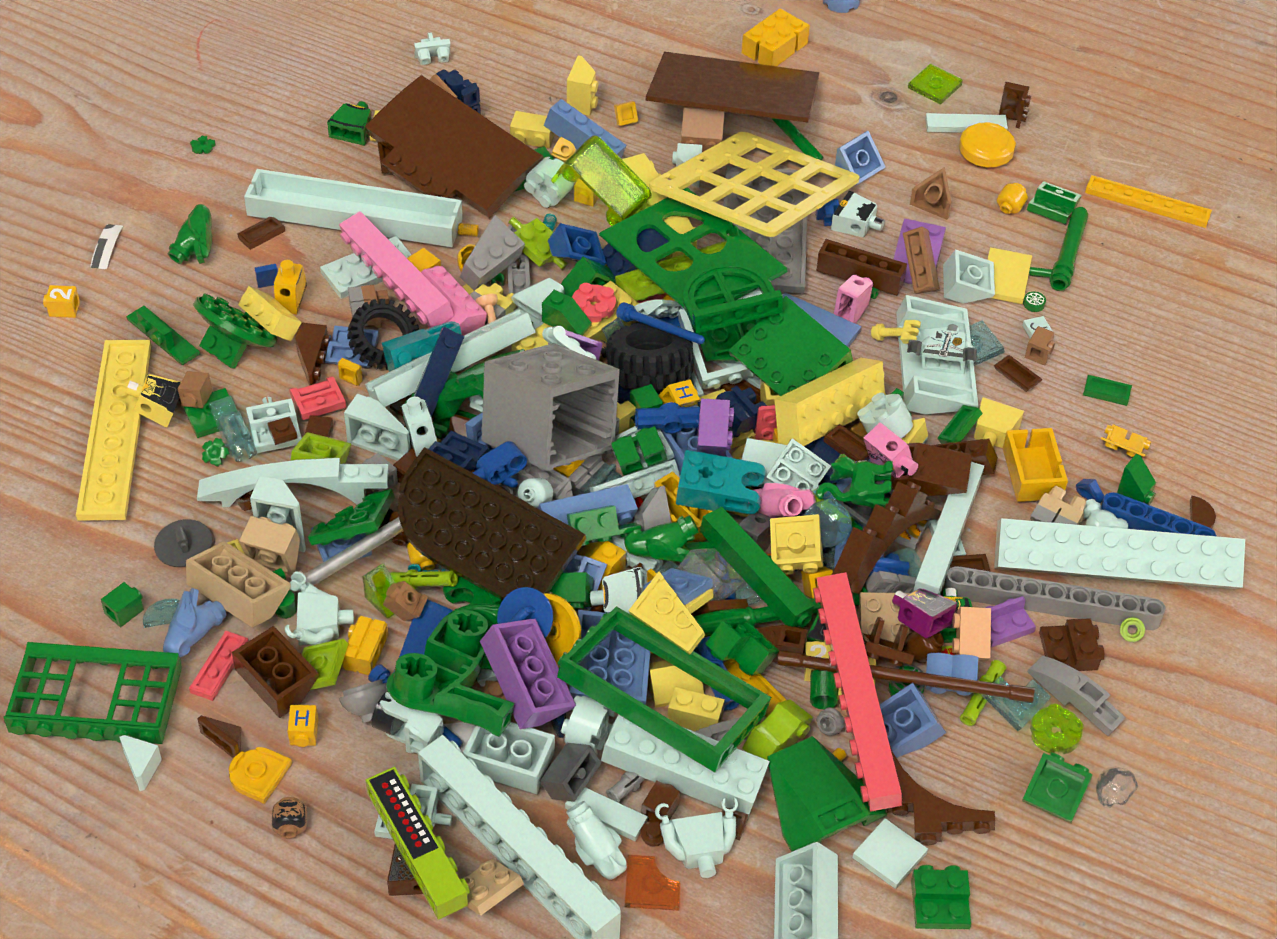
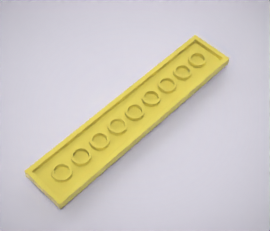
M105 340L76 510L77 521L126 520L141 414L134 410L138 398L125 394L129 381L143 385L145 382L151 353L150 340Z

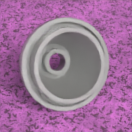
M382 679L342 691L344 696L340 697L339 700L342 707L348 712L361 716L363 723L371 721L378 701L387 692L386 683L383 684Z

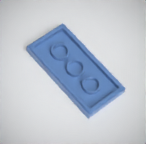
M786 292L783 294V298L785 296L790 298L847 347L851 345L861 332V326Z

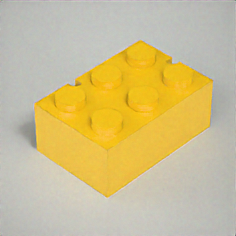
M779 8L743 34L741 53L754 61L757 60L758 56L759 64L778 66L792 56L795 51L808 44L810 25Z
M1052 428L1032 429L1027 448H1025L1028 436L1027 429L1007 430L1002 449L1017 502L1041 500L1044 493L1049 494L1054 486L1066 490L1068 479L1064 466L1061 465L1062 459Z

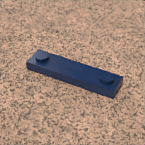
M446 327L441 329L413 396L425 400L430 416L434 412L439 395L443 390L465 337Z

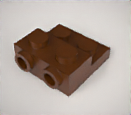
M1091 618L1067 619L1065 625L1040 627L1039 634L1046 657L1060 661L1078 671L1098 670L1101 660H1104L1105 652L1103 645H1098L1097 643L1099 628L1097 625L1092 624Z

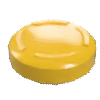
M990 122L968 126L962 132L959 142V149L964 158L977 166L985 168L1007 164L1013 158L1016 146L1014 136L1006 128Z

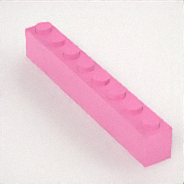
M361 211L339 224L342 231L340 237L346 245L350 244L352 251L356 256H361L362 261L367 267H372L377 278H383L386 287L389 290H394L399 301H405L407 308L411 313H416L417 318L423 325L427 324L431 328L443 324L454 317L449 301Z

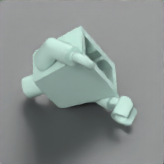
M298 571L293 573L290 589L292 591L301 589V592L298 593L297 630H294L292 633L289 629L290 625H286L285 633L290 638H296L299 645H317L338 639L340 625L354 624V610H340L337 596L330 595L308 582L305 583L306 578L303 573Z
M725 798L721 801V808L725 811V816L723 817L722 812L672 819V821L668 819V815L660 816L659 810L662 807H669L668 804H659L655 809V814L658 819L662 820L660 828L666 850L677 860L682 861L685 868L699 867L702 878L714 876L716 874L715 865L723 862L724 854L730 851L736 837V817L733 816V811L738 807L736 798L733 801L734 807L730 810L725 807Z

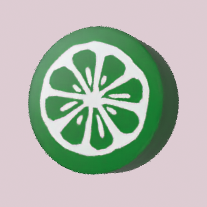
M1028 292L1024 297L1023 305L1031 312H1040L1045 307L1046 298L1039 292Z

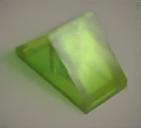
M382 563L362 576L365 598L385 618H390L394 613L385 607L383 603L387 596L388 588L395 582L385 564Z

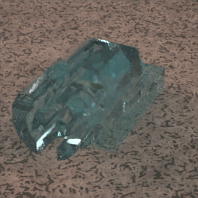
M228 396L209 403V408L225 446H228L236 462L243 461V453L240 448L245 449L249 459L257 454L256 447L232 397Z

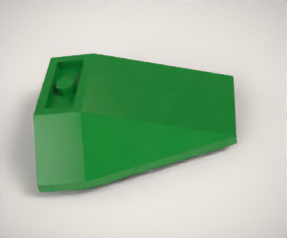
M813 736L767 756V760L770 761L768 767L781 832L791 852L815 842L821 844L822 840L860 822L863 826H866L887 816L885 809L870 811L868 802H863L860 786H864L863 781L857 779V776Z

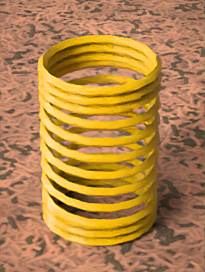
M459 223L458 235L464 234L465 236L466 234L467 236L468 234L469 236L470 234L471 236L472 234V237L473 235L474 237L478 236L479 225L474 224L472 228L471 224Z

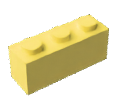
M248 286L238 304L268 332L292 341L302 323L271 295Z

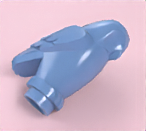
M191 588L189 592L184 591L168 627L163 643V652L179 653V657L187 655L190 652V647L200 641L213 626L222 624L223 619L226 617L223 605L218 601H206L202 605H197L199 590Z

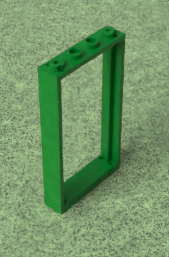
M617 606L610 613L606 612L596 626L592 625L587 631L586 636L582 640L579 638L574 643L572 649L568 653L564 652L558 661V666L560 667L557 678L714 773L765 716L772 698L694 651L689 655ZM615 630L747 708V711L717 745L713 746L578 664Z

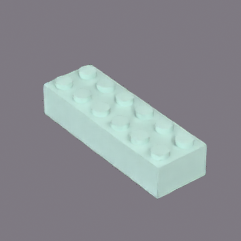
M619 714L605 743L601 761L628 772L639 774L638 776H642L650 781L656 782L657 780L664 784H670L681 793L721 808V801L725 798V807L732 809L734 807V798H736L738 802L736 810L746 814L751 812L770 762L736 748L714 773ZM687 729L688 731L692 732L693 734L697 735L698 737L702 738L703 740L707 741L713 746H716L719 742L717 740H714L712 738H709L707 736Z

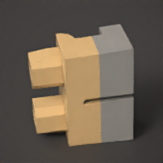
M1054 486L1049 494L1044 493L1030 515L1031 521L1080 525L1084 519L1086 500L1074 496L1071 503L1068 504L1063 501L1066 491L1058 486Z

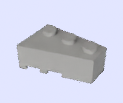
M494 215L466 260L460 278L475 291L482 284L485 285L520 258L525 243Z

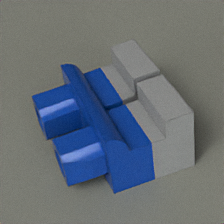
M893 553L887 554L885 558L880 557L865 582L868 593H896L897 591L912 593L916 577L909 576L907 573L909 571V562L900 561L898 554Z

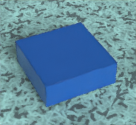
M276 264L255 267L258 288L274 285L278 272Z

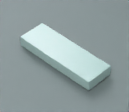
M586 787L575 802L567 801L565 803V809L569 810L574 805L585 801L587 806L591 807L593 813L606 827L633 841L637 840L641 833V827L648 821V816Z

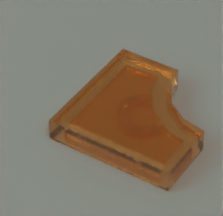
M628 855L625 908L679 911L680 882L671 880L660 872L656 866L655 856Z

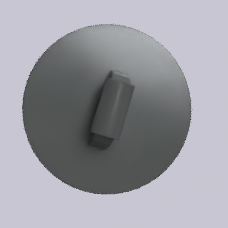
M192 519L178 520L168 524L158 533L154 542V550L158 559L163 563L173 567H185L187 559L211 548L212 534L209 528L199 521Z

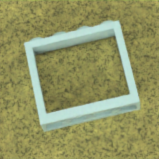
M758 288L750 292L749 294L739 298L738 300L760 295L762 293ZM680 309L678 320L681 328L693 332L685 309ZM693 342V364L702 390L712 387L717 389L726 383L736 384L748 377L758 378L743 364L707 373L698 344Z

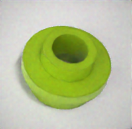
M1129 617L1122 621L1120 634L1125 640L1136 642L1144 636L1145 626L1140 619ZM1130 625L1137 627L1135 633L1128 632L1127 629Z

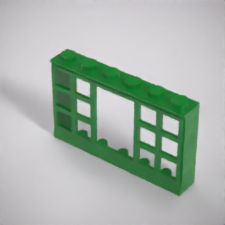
M27 642L10 702L3 717L8 733L16 735L34 734L42 737L60 736L68 739L86 738L93 741L112 740L121 743L119 737L126 735L152 744H163L182 670L179 653ZM37 658L46 659L42 673L33 672ZM52 661H70L67 675L49 673ZM90 662L100 663L101 665H121L106 719L61 716L76 663ZM127 667H145L142 680L124 679ZM151 668H169L166 682L148 681ZM30 678L40 679L36 693L26 692ZM46 681H64L61 695L43 694ZM122 685L140 687L136 701L118 699ZM146 687L164 688L161 702L143 701ZM24 699H34L30 713H20ZM40 701H59L55 715L37 714ZM116 706L134 707L131 721L113 720ZM140 709H159L156 722H137Z

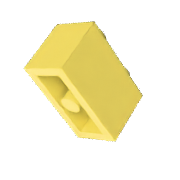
M516 111L510 124V134L526 145L545 146L550 149L555 133L544 126L547 118L544 115Z
M675 687L668 707V719L692 731L709 727V725L722 721L725 699Z

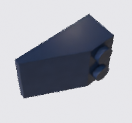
M652 228L641 231L637 237V244L644 252H650L669 242ZM609 243L602 249L606 264L614 276L638 269Z

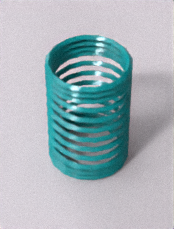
M546 214L543 223L553 231L557 218L553 214Z

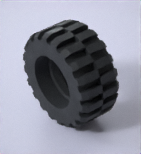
M633 323L630 326L621 327L620 330L617 329L607 340V364L619 369L618 385L624 389L634 390L652 384L656 392H661L670 384L688 380L693 372V342L643 323Z

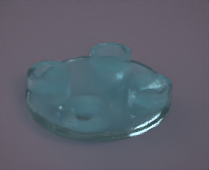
M834 499L817 502L809 507L804 516L819 514L822 546L831 547L838 545L850 534L852 527L850 514L845 507Z

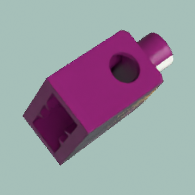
M920 588L909 595L902 591H897L892 599V603L900 607L898 620L927 639L952 624L953 614L957 606V602Z

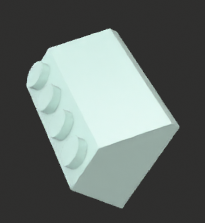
M818 842L776 858L774 939H838V855Z

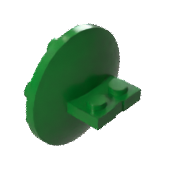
M204 293L203 296L197 297L193 303L197 312L210 325L199 346L218 357L217 359L230 368H236L247 345L274 347L278 340L275 335L268 332L246 311L244 313L237 308L229 306V302L221 297L215 299L211 295Z

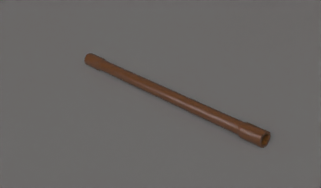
M779 650L777 665L837 673L836 667L830 666L828 658ZM870 665L872 677L876 679L1004 697L1010 700L1033 703L1035 688L1004 685Z

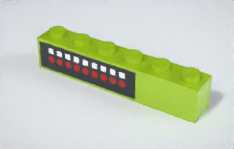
M394 766L365 779L367 794L437 919L439 920L468 906L467 894L470 893L469 887L465 879H459L456 874L458 870L453 858H447L445 855V846L440 836L435 837L433 834V825L428 815H422L419 799L415 794H410L408 790L410 789L409 783L405 775H399Z

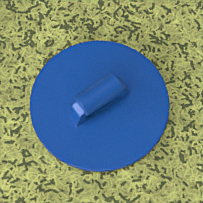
M529 587L518 588L510 592L499 606L497 623L536 619L546 639L553 624V609L548 598L537 589Z

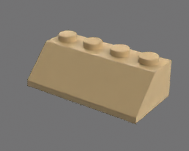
M225 541L186 560L187 585L199 590V593L211 601L220 602L226 611L252 628L272 618L291 588V583Z

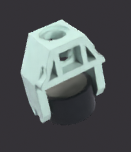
M388 691L378 701L371 719L372 727L385 732L388 737L404 743L408 753L418 754L419 751L439 738L444 732L443 718L438 714L402 706L390 696Z

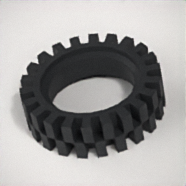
M373 299L370 304L365 302L362 307L356 310L348 326L347 339H351L349 347H354L353 354L355 356L361 355L359 360L362 363L367 359L369 360L367 366L372 367L376 363L377 369H382L386 365V370H388L384 351L372 346L364 335V325L373 318L389 319L400 328L402 336L419 330V325H414L416 318L414 316L409 317L411 311L409 309L405 312L402 311L404 305L399 303L398 307H395V301L393 300L385 304V299H380L379 303H377L376 299Z

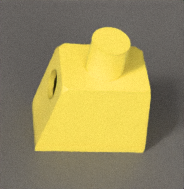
M983 397L980 405V410L983 414L977 420L974 438L976 440L989 438L993 447L1003 448L1007 430H1019L1024 411Z

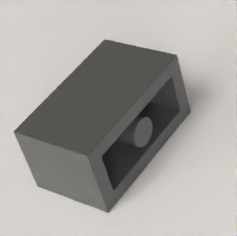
M566 743L540 779V783L551 799L575 802L601 765V761L590 745Z

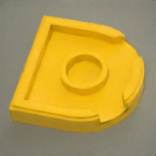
M256 747V749L246 752L241 751L232 759L229 765L231 785L237 792L265 804L292 765V759L264 747Z

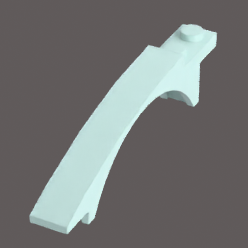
M340 458L293 460L256 465L199 480L197 501H221L222 507H230L236 499L253 490L259 476L283 480L285 483H305L321 486L340 493L358 505L363 502L362 498L366 497L367 488H388L389 467L388 464H340Z

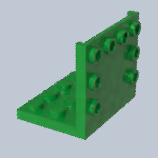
M787 296L783 298L782 313L763 317L728 350L732 357L734 356L779 396L791 392L853 361L851 349Z

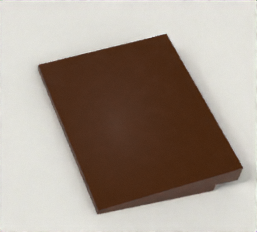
M664 51L646 94L645 101L808 123L815 102L820 72Z

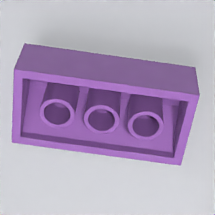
M536 619L492 625L480 643L506 700L515 703L513 716L519 729L542 726L574 709L576 704L566 683L557 678L559 668Z

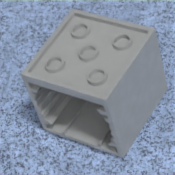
M555 343L485 361L482 441L491 445L492 448H496L508 441L514 442L526 456L527 463L538 466L543 471H551L553 468L561 465H569L577 460H585L595 454H604L605 451L613 449L611 443L615 442L619 369Z

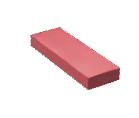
M225 631L189 687L190 693L213 701L234 668L232 652L247 643L248 638Z

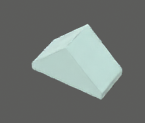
M126 735L120 736L123 752L138 789L143 791L146 789L162 760L158 745Z

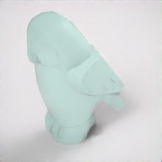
M585 801L567 810L566 813L569 816L567 826L575 836L576 851L582 861L587 866L593 864L597 871L608 880H612L626 871V859L618 848L622 842L620 836L613 829L606 827L593 813L591 807L587 806Z

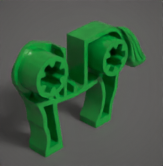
M482 603L457 608L446 615L427 639L424 655L408 653L397 659L395 671L388 677L386 689L390 696L397 703L407 708L452 717L464 723L480 726L493 735L500 737L511 723L515 703L471 689L482 668L493 670L480 641L492 625L498 624L497 614L500 604Z

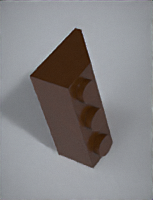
M275 626L270 627L232 652L234 667L237 673L279 718L290 712V705H300L319 677V673Z

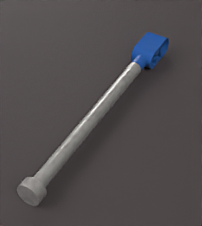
M508 441L480 457L476 464L477 470L472 473L497 485L521 471L527 464V458L514 442ZM399 517L305 573V583L308 582L314 586L403 532Z

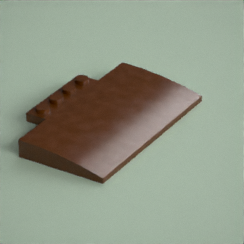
M420 75L397 94L365 126L369 136L391 150L381 161L383 167L422 194L451 199L456 195L488 218L492 217L526 179L527 174L544 159L541 154L423 75Z

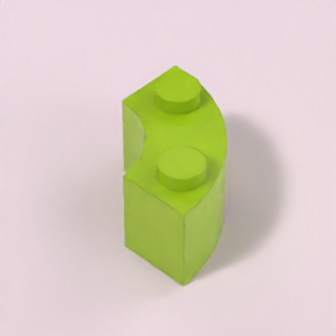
M791 699L779 702L771 714L762 723L754 727L742 749L747 753L767 760V756L794 745L799 738L803 739L811 729L809 724L814 717Z

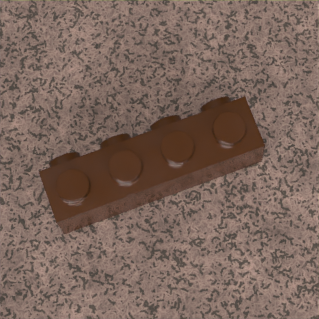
M825 239L818 253L816 271L844 280H848L852 275H857L861 278L867 277L873 282L874 288L898 296L904 284L907 263Z

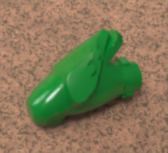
M198 204L194 207L188 219L181 226L175 243L170 244L167 254L176 263L182 264L183 261H188L190 256L195 254L199 264L205 263L204 258L209 256L213 236L211 233L212 216L207 206Z
M691 515L687 517L680 516L676 522L653 526L645 531L634 530L626 535L624 544L627 552L634 556L693 563V557L698 558L699 551L683 545L687 541L694 540V535L699 533Z

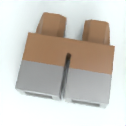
M374 285L348 287L352 317L356 310L362 307L365 302L370 304L371 300L376 299L377 303H379L380 299H385V304L389 303L387 290L375 291ZM373 318L364 326L374 324L377 328H381V321L389 319Z

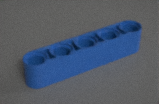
M1111 492L1107 493L1103 498L1101 510H1107L1113 513L1116 518L1126 520L1128 529L1217 536L1215 531L1207 526L1124 495Z

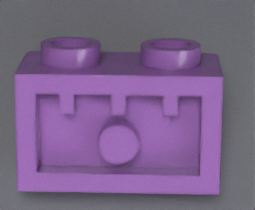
M1023 596L1016 599L1010 598L1004 603L995 606L985 607L991 608V648L1035 632L1036 626L1024 610L1026 600Z

